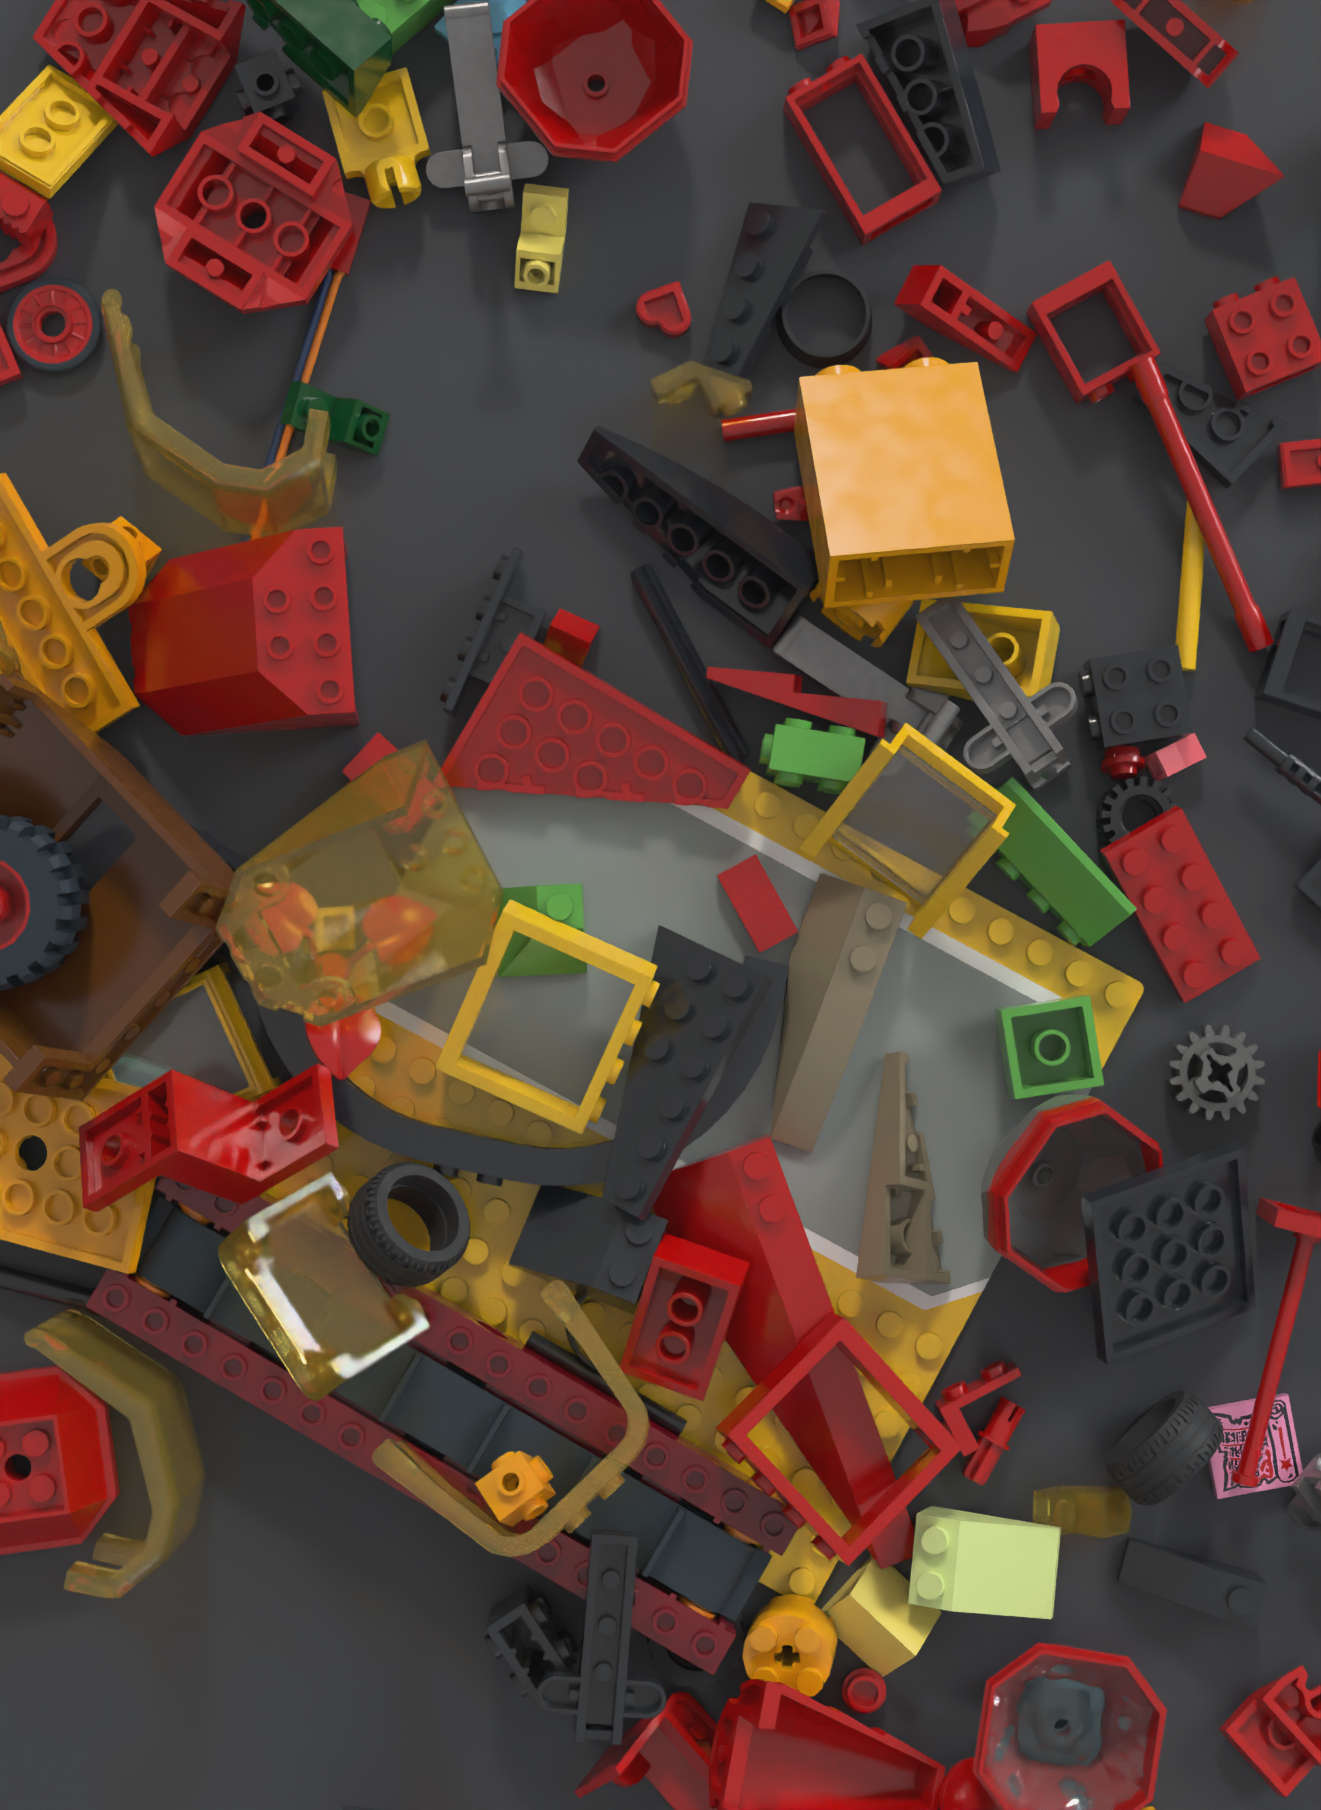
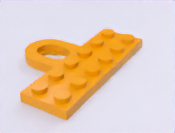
M0 473V637L23 677L97 734L140 706L96 628L133 604L142 592L146 580V562L142 549L128 531L118 525L104 522L81 526L48 547L6 473ZM94 556H100L108 563V578L101 583L98 594L92 600H85L79 597L73 590L70 582V571L73 564L79 558L88 560Z

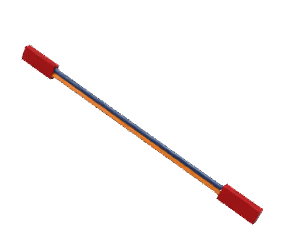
M346 193L354 231L322 280L291 382L300 381L309 384L341 279L345 275L349 276L371 207V200ZM287 395L240 542L260 538L294 432V429L279 423Z

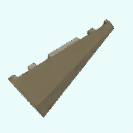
M903 1052L887 1053L884 1059L856 1278L881 1283L951 1284L950 1272L941 1269L937 1245L944 1243L942 1231L934 1230L931 1216V1201L936 1200L924 1134L923 1132L915 1131L911 1107L918 1105L916 1092H908L906 1083L905 1063L910 1062L909 1054Z

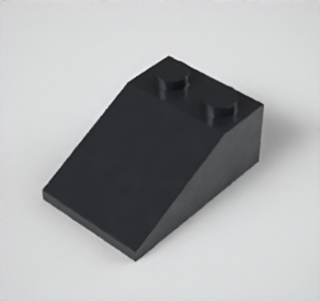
M541 1185L508 1265L634 1314L642 1295L653 1255L666 1233L668 1220L649 1213L646 1221H643L602 1199V1197L560 1186Z

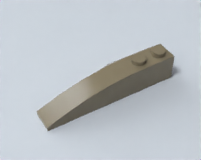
M820 873L789 956L770 1138L810 1153L813 1152L905 911L906 902Z

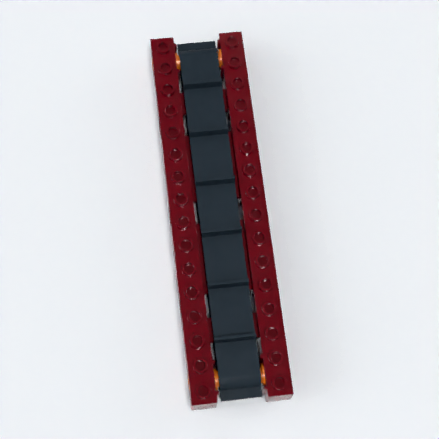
M161 1177L155 1188L166 1194V1197L159 1196L148 1214L137 1272L127 1274L107 1269L86 1307L584 1600L589 1543L565 1530L564 1526L590 1540L591 1529L637 1532L638 1546L631 1628L714 1675L736 1637L735 1625L727 1621L726 1617L734 1622L736 1621L772 1558L769 1551L772 1550L783 1556L798 1530L780 1511L785 1506V1503L775 1493L768 1497L751 1480L750 1476L682 1436H677L525 1347V1344L425 1285L400 1287L380 1279L359 1259L350 1241L270 1194L263 1192L241 1205L167 1177ZM172 1201H178V1205L173 1204ZM223 1229H226L227 1231L231 1232L232 1234L238 1236L239 1238H241V1239H243L244 1241L248 1242L250 1245H248L247 1243L243 1242L242 1240L236 1238L235 1236L231 1235L230 1233L226 1232V1231L223 1230ZM293 1269L299 1272L300 1274L306 1276L307 1278L311 1279L312 1281L316 1282L317 1284L328 1289L329 1291H331V1293L323 1289L322 1287L316 1285L315 1283L311 1282L310 1280L306 1279L305 1277L299 1275L298 1273L294 1272ZM256 1344L286 1361V1363L283 1364L255 1347ZM448 1361L454 1363L455 1365L459 1366L460 1368L464 1369L465 1371H467V1372L471 1373L472 1375L476 1376L477 1378L483 1380V1381L486 1382L487 1384L481 1382L480 1380L476 1379L475 1377L471 1376L470 1374L464 1372L463 1370L459 1369L458 1367L454 1366L453 1364L449 1363ZM411 1435L416 1439L422 1441L423 1443L427 1444L428 1446L432 1447L433 1449L439 1451L440 1455L434 1453L428 1448L412 1440L411 1438H409V1436ZM510 1451L514 1453L522 1451L533 1458L538 1455L545 1462L553 1475V1479L549 1483L556 1494L546 1501L548 1507L540 1515L528 1521H525L523 1518L512 1527L499 1522L475 1483L492 1471V1463L500 1456ZM604 1452L619 1460L620 1462L624 1463L625 1465L631 1467L632 1469L636 1470L637 1472L641 1473L642 1476L636 1473L635 1471L629 1469L628 1467L624 1466L623 1464L619 1463L618 1461L607 1456L606 1454H604ZM685 1500H687L688 1502L692 1503L693 1505L699 1507L700 1509L704 1510L705 1512L709 1513L710 1515H712V1517L709 1516L708 1514L704 1513L703 1511L699 1510L698 1508L692 1506L691 1504L687 1503ZM760 1543L762 1549L757 1547L755 1544Z

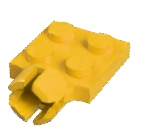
M407 67L385 73L363 111L356 118L325 90L322 91L346 178L363 177L366 181L371 201L378 208H396L391 187L398 185L399 192L402 194L404 205L416 200L421 194V183L416 165L422 158L431 156Z

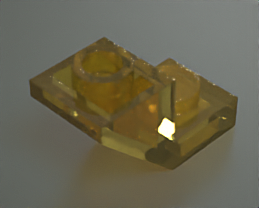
M688 361L650 380V390L658 405L667 400L670 405L677 404L689 398L694 393L692 388L698 386L713 417L722 412L725 417H729L749 406L747 400L752 398L754 389L749 380L693 361Z
M1060 1485L1033 1490V1523L1061 1527V1535L1079 1533L1106 1538L1129 1533L1130 1520L1132 1517L1130 1497L1121 1487Z

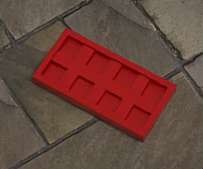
M1178 806L1172 807L1099 850L1121 892L1137 908L1133 914L1179 1000L1186 1003L1261 959L1182 808Z

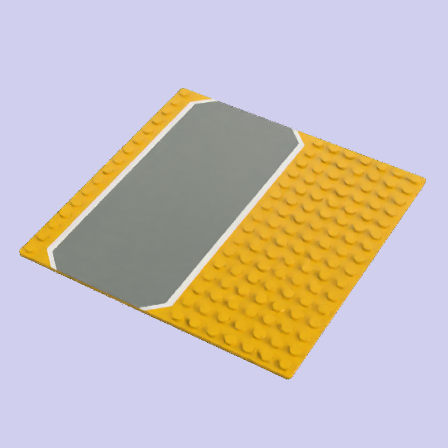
M751 771L728 809L699 805L684 806L673 803L632 802L595 797L580 798L568 795L514 793L503 790L488 791L476 790V788L451 787L392 895L409 899L432 910L436 916L437 928L431 947L420 961L402 970H388L379 963L374 950L354 965L348 981L340 991L345 996V1002L361 1000L367 1003L378 1016L381 1028L378 1045L372 1054L356 1067L348 1077L368 1095L387 1107L413 1119L525 1145L551 1148L589 1146L614 1140L634 1043L632 1047L623 1043L617 1058L625 1061L614 1085L605 1083L600 1094L601 1097L607 1099L597 1124L588 1120L582 1134L435 1069L441 1051L496 927L494 889L582 883L586 934L648 962L652 960L658 926L661 925L741 964L743 963L744 956H750L789 965L790 953L820 873L866 887L907 903L859 1035L813 1152L804 1151L772 1138L771 1140L835 1314L845 1317L923 1403L1002 1256L985 1239L983 1229L981 1183L994 1149L1009 1131L1035 1107L1057 1095H1088L1092 1089L1091 1087L1016 1100L1008 1097L994 1009L1079 995L1090 996L1101 1068H1103L1143 994L1144 987L1142 983L967 888L962 890L925 936L919 939L907 930L920 909L918 906L829 840L814 859L799 849L826 812ZM845 822L842 823L843 827L929 891L942 878L943 875L853 826ZM755 854L798 930L796 934L761 953L755 947L717 878L718 874ZM588 963L587 973L499 977V973H497L462 1054L580 1107L635 984ZM787 979L773 1035L759 1067L745 1090L727 1113L705 1134L683 1149L674 1168L766 1134L770 1136ZM642 1004L635 1017L636 1020H639ZM903 1052L909 1054L910 1062L905 1063L906 1083L908 1092H916L918 1105L911 1107L915 1131L923 1132L936 1198V1200L931 1201V1216L934 1230L942 1231L944 1243L937 1245L941 1269L950 1272L951 1284L881 1283L856 1278L884 1059L887 1053ZM336 1121L339 1149L265 1192L350 1241L347 1227L349 1205L356 1192L385 1167L396 1163L412 1162L423 1164L432 1169L433 1163L403 1156L365 1140ZM460 1170L458 1177L442 1174L454 1185L465 1202L471 1225L470 1239L467 1249L460 1260L437 1279L425 1284V1286L523 1344L526 1343L532 1331H535L576 1355L567 1339L565 1319L568 1306L577 1292L508 1265L541 1185L503 1179L502 1187L477 1182V1173ZM605 1181L560 1187L602 1197ZM388 1198V1214L399 1235L412 1246L430 1251L429 1233L421 1217L405 1203ZM652 1207L650 1213L656 1215ZM223 1229V1230H225L226 1232L230 1233L231 1235L235 1236L236 1238H238V1239L242 1240L243 1242L247 1243L248 1245H250L248 1242L244 1241L243 1239L239 1238L238 1236L232 1234L231 1232L227 1231L226 1229ZM293 1269L294 1272L298 1273L299 1275L305 1277L306 1279L310 1280L311 1282L315 1283L316 1285L322 1287L323 1289L331 1293V1291H329L328 1289L324 1288L323 1286L317 1284L316 1282L312 1281L311 1279L307 1278L306 1276L300 1274L299 1272ZM585 1298L578 1307L573 1322L575 1342L582 1354L599 1366L619 1368L638 1305L634 1314H631L596 1299ZM726 1340L723 1343L704 1401L622 1372H605L688 1420L680 1436L750 1477L755 1473L745 1460L738 1464L726 1453L727 1451L721 1446L726 1439L715 1429L756 1387V1384ZM448 1361L449 1363L453 1364L454 1366L458 1367L459 1369L463 1370L464 1372L470 1374L471 1376L475 1377L476 1379L480 1380L481 1382L487 1384V1383L484 1382L483 1380L477 1378L476 1376H474V1375H472L471 1373L465 1371L464 1369L460 1368L459 1366L455 1365L454 1363ZM855 1367L886 1454L891 1463L910 1426ZM772 1409L747 1436L832 1529L842 1537L852 1527ZM604 1452V1454H606L607 1456L611 1457L612 1459L618 1461L619 1463L623 1464L624 1466L628 1467L629 1469L635 1471L636 1473L642 1476L641 1473L637 1472L636 1470L632 1469L631 1467L625 1465L624 1463L620 1462L619 1460ZM685 1500L687 1503L691 1504L692 1506L698 1508L699 1510L703 1511L704 1513L712 1517V1515H710L709 1513L705 1512L704 1510ZM804 1525L800 1530L796 1531L783 1556L772 1550L769 1551L772 1558L758 1582L782 1595L795 1594L809 1597L816 1602L838 1559L833 1558L829 1562L810 1543L815 1536ZM760 1543L755 1544L757 1547L762 1549Z

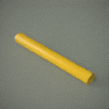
M1188 501L1186 503L1175 645L1179 647L1182 671H1195L1206 543Z

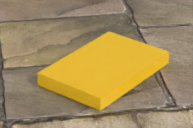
M49 64L0 115V170L50 199L114 130L118 123L72 77Z

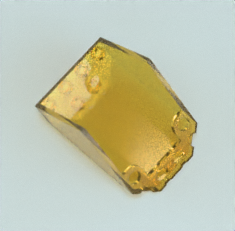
M425 739L385 755L237 868L229 888L230 892L227 895L215 929L221 940L226 942L230 949V955L242 977L250 984L251 992L258 1005L277 1011L280 1007L302 1015L305 1022L322 1027L486 965L504 890Z

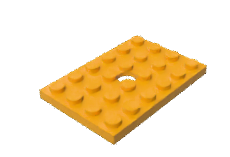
M0 1052V1239L119 1272L135 1273L156 1177L97 1213L83 1208L79 1127L142 1087L102 1078L83 1101L14 1092L4 1080V1077L12 1070L13 1066ZM33 1135L41 1138L47 1148L45 1163L35 1171L27 1169L26 1162L23 1158L19 1157V1149L22 1142Z

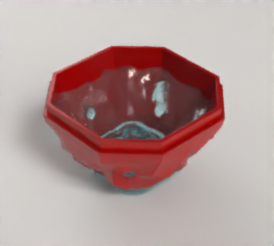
M1038 1642L986 1681L972 1772L1000 1810H1141L1154 1799L1167 1709L1128 1656L1061 1644ZM1066 1719L1069 1721L1064 1728L1054 1729L1055 1723L1058 1720Z

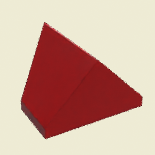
M1204 122L1178 208L1220 220L1221 217L1286 176L1247 134Z

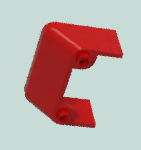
M682 1691L675 1692L666 1697L665 1708L659 1715L654 1718H641L622 1735L621 1745L611 1744L574 1790V1793L580 1799L611 1780L616 1785L627 1788L637 1784L646 1776L674 1810H717L718 1808L709 1807L708 1786L710 1756L717 1724L693 1696Z

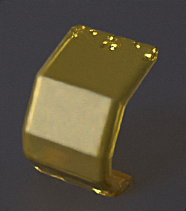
M109 289L103 294L101 308L126 427L142 469L147 477L229 533L266 537L301 529L329 514L338 466L336 454L326 453L331 428L327 411L310 409L303 448L261 470L223 464L153 414L140 366L141 351L136 344H133V328L129 318L122 314L121 311L122 297L115 289Z
M66 1309L30 1329L24 1336L25 1343L31 1348L39 1349V1352L130 1419L153 1513L148 1536L144 1541L104 1533L96 1541L92 1560L123 1566L118 1570L76 1561L67 1571L63 1589L103 1598H121L165 1563L194 1530L205 1481V1473L181 1379L83 1312Z

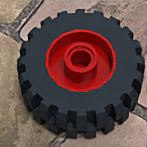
M0 815V991L33 983L43 979L45 974L60 968L65 963L63 956L74 953L81 942L79 938L75 937L77 931L86 929L89 917L86 914H81V904L90 903L89 889L81 890L78 881L79 878L86 876L81 863L72 865L68 859L74 851L66 841L55 842L53 840L55 832L47 826H34L32 819L21 816L7 817V815Z

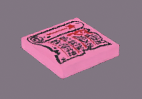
M1281 1393L1275 1396L1255 1474L1259 1477L1257 1487L1241 1485L1231 1480L1232 1471L1238 1470L1256 1398L1207 1407L1223 1425L1222 1442L1208 1461L1214 1496L1217 1499L1291 1486L1303 1472L1288 1394Z

